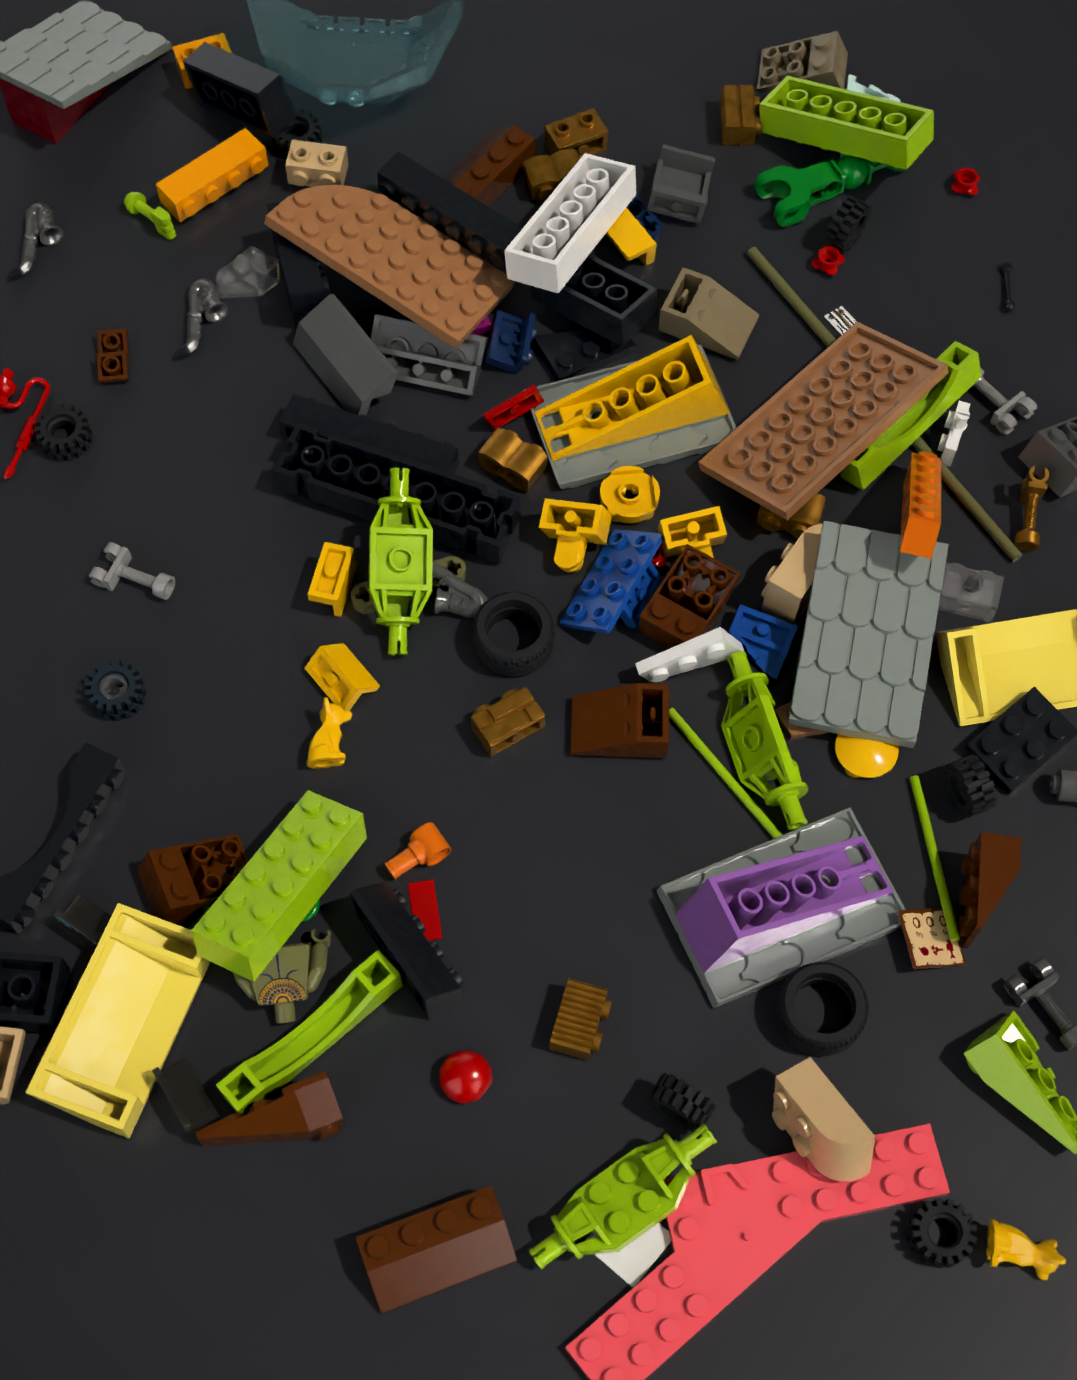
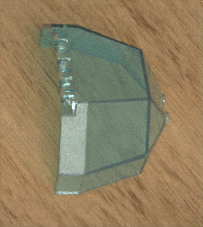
M246 0L264 67L277 71L283 77L285 83L324 104L344 103L352 106L387 105L428 84L463 19L465 0H447L423 16H414L410 20H391L390 27H387L386 19L365 18L364 25H361L360 18L340 16L338 24H334V16L314 15L310 10L301 9L288 0Z

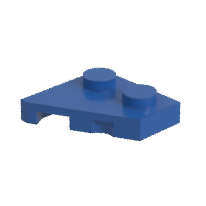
M740 604L729 634L742 643L747 656L772 682L776 683L797 633L798 626Z

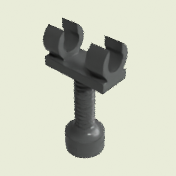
M1042 957L1032 963L1033 965L1030 967L1033 976L1040 983L1028 990L1023 980L1018 975H1014L1006 980L1003 986L1008 995L1016 1001L1015 1003L1018 1007H1021L1033 998L1038 999L1039 1004L1044 1007L1046 1013H1048L1050 1018H1053L1052 1020L1055 1021V1024L1061 1030L1062 1036L1059 1040L1069 1051L1077 1046V1025L1070 1023L1071 1021L1068 1020V1017L1066 1018L1058 1004H1055L1056 1002L1053 1001L1049 993H1046V989L1054 985L1060 976L1053 971L1049 962Z

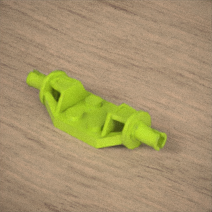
M399 468L390 469V496L378 499L379 509L369 528L368 591L379 617L376 618V623L389 627L388 655L397 654V642L398 655H408L407 628L411 625L420 624L418 617L432 592L433 528L420 507L421 500L409 496L410 470L407 468H402V471H400V480ZM408 508L411 510L414 525L409 523ZM409 599H413L410 614L407 617Z
M745 651L732 653L731 657H727V661L735 680L726 686L725 691L729 696L721 728L740 782L761 796L768 806H780L788 830L801 828L808 821L805 818L799 799L808 792L809 788L805 782H802L797 762L791 758L773 709L775 702L767 688L769 679L765 673H752ZM748 696L749 703L742 708L743 697ZM778 779L781 786L773 789L767 781Z
M702 1123L700 1127L679 1142L677 1140L673 1141L668 1133H665L663 1135L664 1139L634 1148L579 1188L558 1216L554 1214L550 1217L555 1225V1232L535 1247L529 1249L532 1257L534 1256V1260L541 1270L567 1250L573 1252L578 1259L584 1257L583 1255L619 1252L677 1210L690 1178L696 1175L690 1166L692 1164L691 1160L712 1144L717 1143L707 1126ZM682 1163L683 1167L667 1186L663 1180ZM594 1230L599 1234V1236L578 1244L575 1242V1240Z

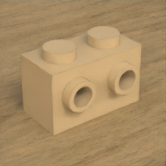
M292 140L285 164L288 184L309 187L344 185L349 165L346 146Z

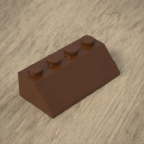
M515 125L494 130L443 179L489 207L523 173V162L535 157L536 138Z
M492 1185L356 1237L381 1314L517 1262L508 1229Z

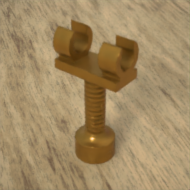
M1035 465L1029 470L1027 478L1024 479L1020 486L1021 495L1019 502L1026 503L1023 530L1016 532L1014 545L1018 549L1026 551L1037 550L1040 545V534L1035 532L1038 503L1047 490L1048 484L1045 483L1049 478V471L1045 467L1042 473L1043 479H1036L1033 475Z

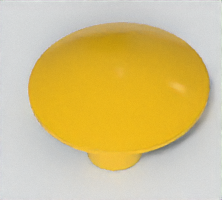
M841 734L837 735L835 741L837 759L845 768L846 774L853 778L880 777L891 771L898 759V745Z

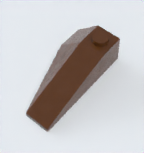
M324 1071L281 1089L283 1096L276 1100L266 1101V1099H261L253 1103V1107L249 1109L250 1113L244 1116L242 1113L231 1114L195 1133L202 1146L310 1140L318 1137L321 1140H325L338 1135L340 1128L346 1125L327 1073Z

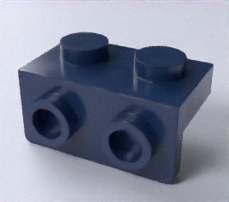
M497 310L493 315L484 363L517 374L523 365L527 366L533 350L530 349V343L537 331V326L534 325L536 314L530 312L523 320Z

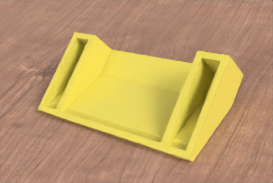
M1077 609L936 632L940 664L959 726L995 721L1034 686L1057 710L1077 707Z
M118 903L26 1093L91 1124L130 1139L157 1080L156 1077L158 1078L211 962L198 956L191 930Z

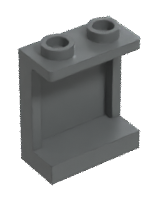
M662 145L647 211L700 224L707 205V193L715 158Z

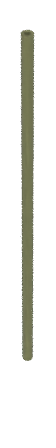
M756 247L750 248L747 255L828 348L836 341L833 335ZM920 436L911 444L918 453L926 451L935 454ZM941 461L942 481L1012 562L1020 559L1023 554Z

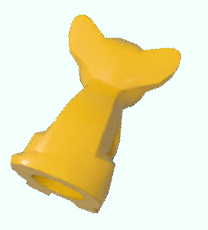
M328 697L323 699V707L320 710L322 726L314 734L309 745L306 762L308 768L319 769L345 764L346 755L339 749L342 737L340 726L351 720L352 713L349 710H343L338 704L329 703Z
M990 1219L986 1254L992 1267H997L1001 1262H1011L1019 1266H1033L1039 1279L1048 1280L1049 1273L1055 1272L1059 1264L1066 1263V1259L1056 1250L1057 1240L1046 1239L1041 1241L1040 1244H1034L1018 1228L999 1223L995 1219Z

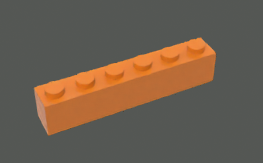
M921 451L919 454L912 452L903 484L900 552L932 559L941 526V458H937L931 452Z

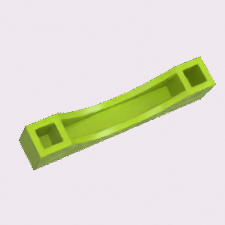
M957 341L953 342L937 358V360L948 365V374L840 472L841 478L861 490H864L982 377L978 352Z
M377 950L355 968L340 987L303 1023L271 1047L244 1061L216 1084L221 1095L236 1113H242L243 1116L250 1113L249 1109L253 1107V1103L261 1099H266V1101L399 990L403 986L401 974Z

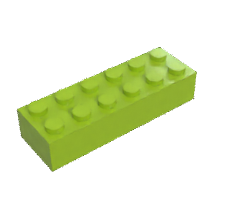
M786 76L759 104L762 133L793 140L801 144L805 143L820 147L824 150H832L844 153L845 155L867 159L871 162L891 165L899 169L907 170L934 140V110L792 76Z
M308 790L191 930L198 956L255 982L367 839L363 813Z

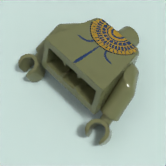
M313 929L311 931V942L283 945L255 982L234 973L235 982L249 999L257 1000L259 1006L274 1004L276 1023L296 1021L294 1001L307 1000L309 993L317 990L326 971L328 948L331 945V931L327 929V937L320 940L316 938V929Z

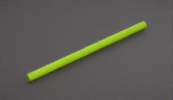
M674 708L669 709V718L773 839L782 836V833Z
M914 775L909 779L949 938L952 942L958 941L960 936L918 775Z

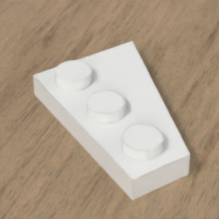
M718 627L635 664L640 676L650 682H661L670 676L725 661L727 657H731L732 653L744 651V648L740 641L723 628Z

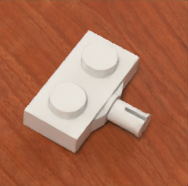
M959 401L955 412L949 410L944 425L945 428H949L948 435L942 434L937 451L942 452L941 461L946 466L951 467L961 434L967 428V421L970 416V403Z

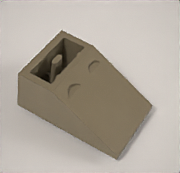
M838 31L762 49L757 91L770 93L786 76L844 89L848 52Z
M683 267L661 308L659 331L680 339L692 335L697 345L701 344L704 348L738 360L757 323L759 314L711 277Z

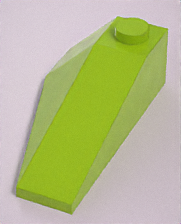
M1013 1010L971 1042L963 1053L966 1056L967 1064L974 1073L979 1074L984 1083L1076 1155L1077 1115L1069 1100L1064 1096L1059 1097L1053 1080L1056 1077L1052 1069L1043 1068L1035 1053L1040 1049L1036 1040Z

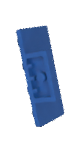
M621 529L613 530L606 545H604L561 618L560 624L565 628L608 634L620 616L627 627L637 628L640 614L663 581V578L651 562L664 539L660 533Z

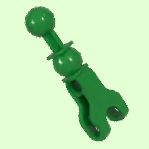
M844 155L837 159L836 162L832 159L829 162H820L803 169H794L789 166L774 167L757 176L754 189L762 199L775 197L783 199L775 207L774 219L779 226L787 227L803 221L807 217L811 206L842 194L844 189H855L864 182L865 184H870L873 171L884 167L892 171H904L906 169H899L891 165Z

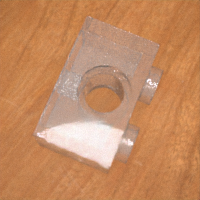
M946 563L938 610L991 623L998 609L1004 577L986 570L978 571L966 568L958 563ZM963 588H969L972 592H968Z

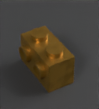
M594 108L559 121H554L545 126L544 145L550 155L565 149H576L579 159H581L585 153L594 155L607 150L608 130Z

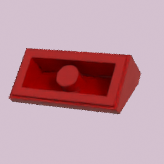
M534 384L483 415L492 429L496 430L544 402V399Z

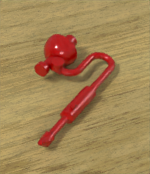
M4 368L0 375V408L14 409L20 407L24 403L31 386L35 383L42 384L45 389L33 415L28 417L15 445L17 450L10 465L7 466L4 472V479L14 475L16 464L22 452L27 450L35 433L36 419L39 417L51 389L47 380L39 377L32 378L26 383L18 401L10 403L8 398L15 394L17 386L11 381L15 373L8 368Z

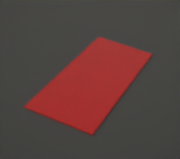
M434 879L408 883L412 916L416 914L426 929L423 933L428 941L442 939Z

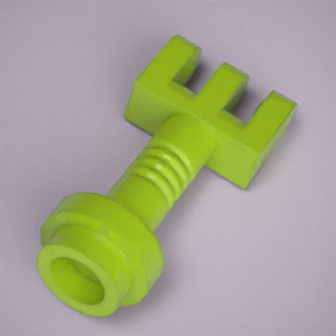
M130 192L126 195L124 204L127 211L131 214H143L155 224L157 232L166 239L171 240L176 237L170 214L160 206L155 210L146 204V197L140 192Z

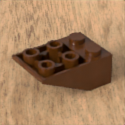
M687 544L640 614L639 632L668 648H672L711 631L741 573Z
M635 683L572 695L571 755L667 757L669 746V684Z
M981 832L975 843L970 844L968 855H963L961 873L966 874V885L961 887L960 905H965L964 917H960L958 926L959 936L963 937V948H969L1021 869L1022 837Z
M239 834L150 850L145 855L137 872L154 916L174 924H179L199 918L204 913V908L212 906L249 862Z

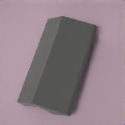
M334 294L328 295L298 323L293 345L347 412L356 415H367L372 399L391 394L398 372Z
M375 314L371 333L373 343L398 372L396 380L473 396L483 367L488 337L470 334L455 349L413 321Z

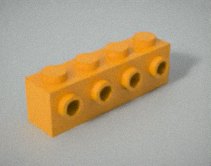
M246 128L242 129L156 183L160 203L179 222H182L267 168L269 165L266 148Z

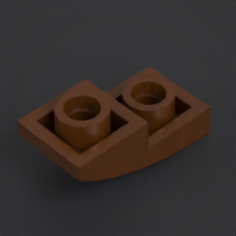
M127 329L97 331L99 383L128 381L129 339Z

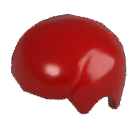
M471 1050L454 1052L446 1058L439 1070L440 1088L449 1099L458 1103L475 1102L483 1097L493 1083L491 1064L482 1054Z

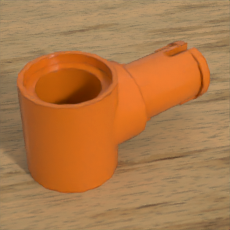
M429 822L420 826L411 834L409 838L411 842L407 844L408 848L384 864L394 880H396L418 864L422 866L426 863L428 866H433L441 862L450 854L452 848L435 824Z

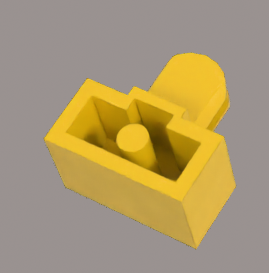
M545 498L539 528L549 538L557 539L553 558L554 563L567 573L579 571L583 566L587 543L606 545L612 515L603 505Z
M720 506L662 519L657 529L658 533L664 538L661 545L665 558L681 554L687 544L714 558L711 547L723 544L727 536Z

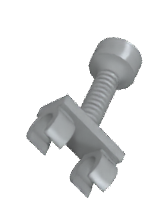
M981 368L982 377L973 386L985 394L999 408L994 412L990 423L993 426L996 425L1000 433L1008 435L1015 430L1013 427L1017 425L1016 419L1009 413L1016 409L1020 417L1028 419L1035 414L1033 411L1037 409V405L1031 398L1026 397L1023 391L1008 401L983 378L985 371Z
M109 542L103 550L104 553H107L105 558L114 562L109 571L93 567L88 576L92 578L91 583L101 588H107V590L112 592L120 578L123 577L152 588L153 595L164 600L171 596L175 587V577L160 573L155 577L128 567L132 559L129 549L113 542Z

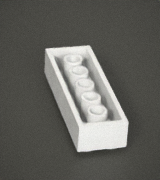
M585 153L504 250L507 279L559 293L635 197V166Z

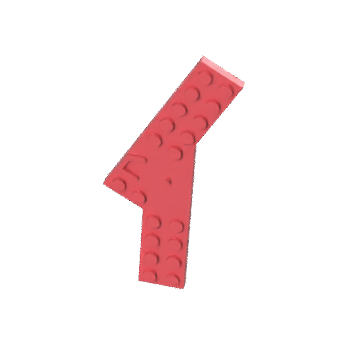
M925 1124L875 1135L870 1173L854 1181H837L824 1176L806 1156L802 1157L797 1151L695 1172L696 1175L690 1178L677 1210L666 1217L674 1253L567 1345L565 1350L589 1380H645L819 1223L947 1196L950 1194V1190L931 1125ZM674 1177L666 1178L663 1181L668 1186Z

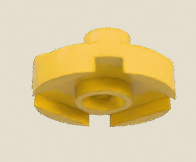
M618 467L611 471L610 476L601 483L600 503L612 515L611 521L638 523L649 520L653 517L659 504L660 487L657 480L653 476L651 478L648 474H645L644 469L640 467ZM626 490H632V494H637L638 496L634 497V499H627L623 495L626 494Z

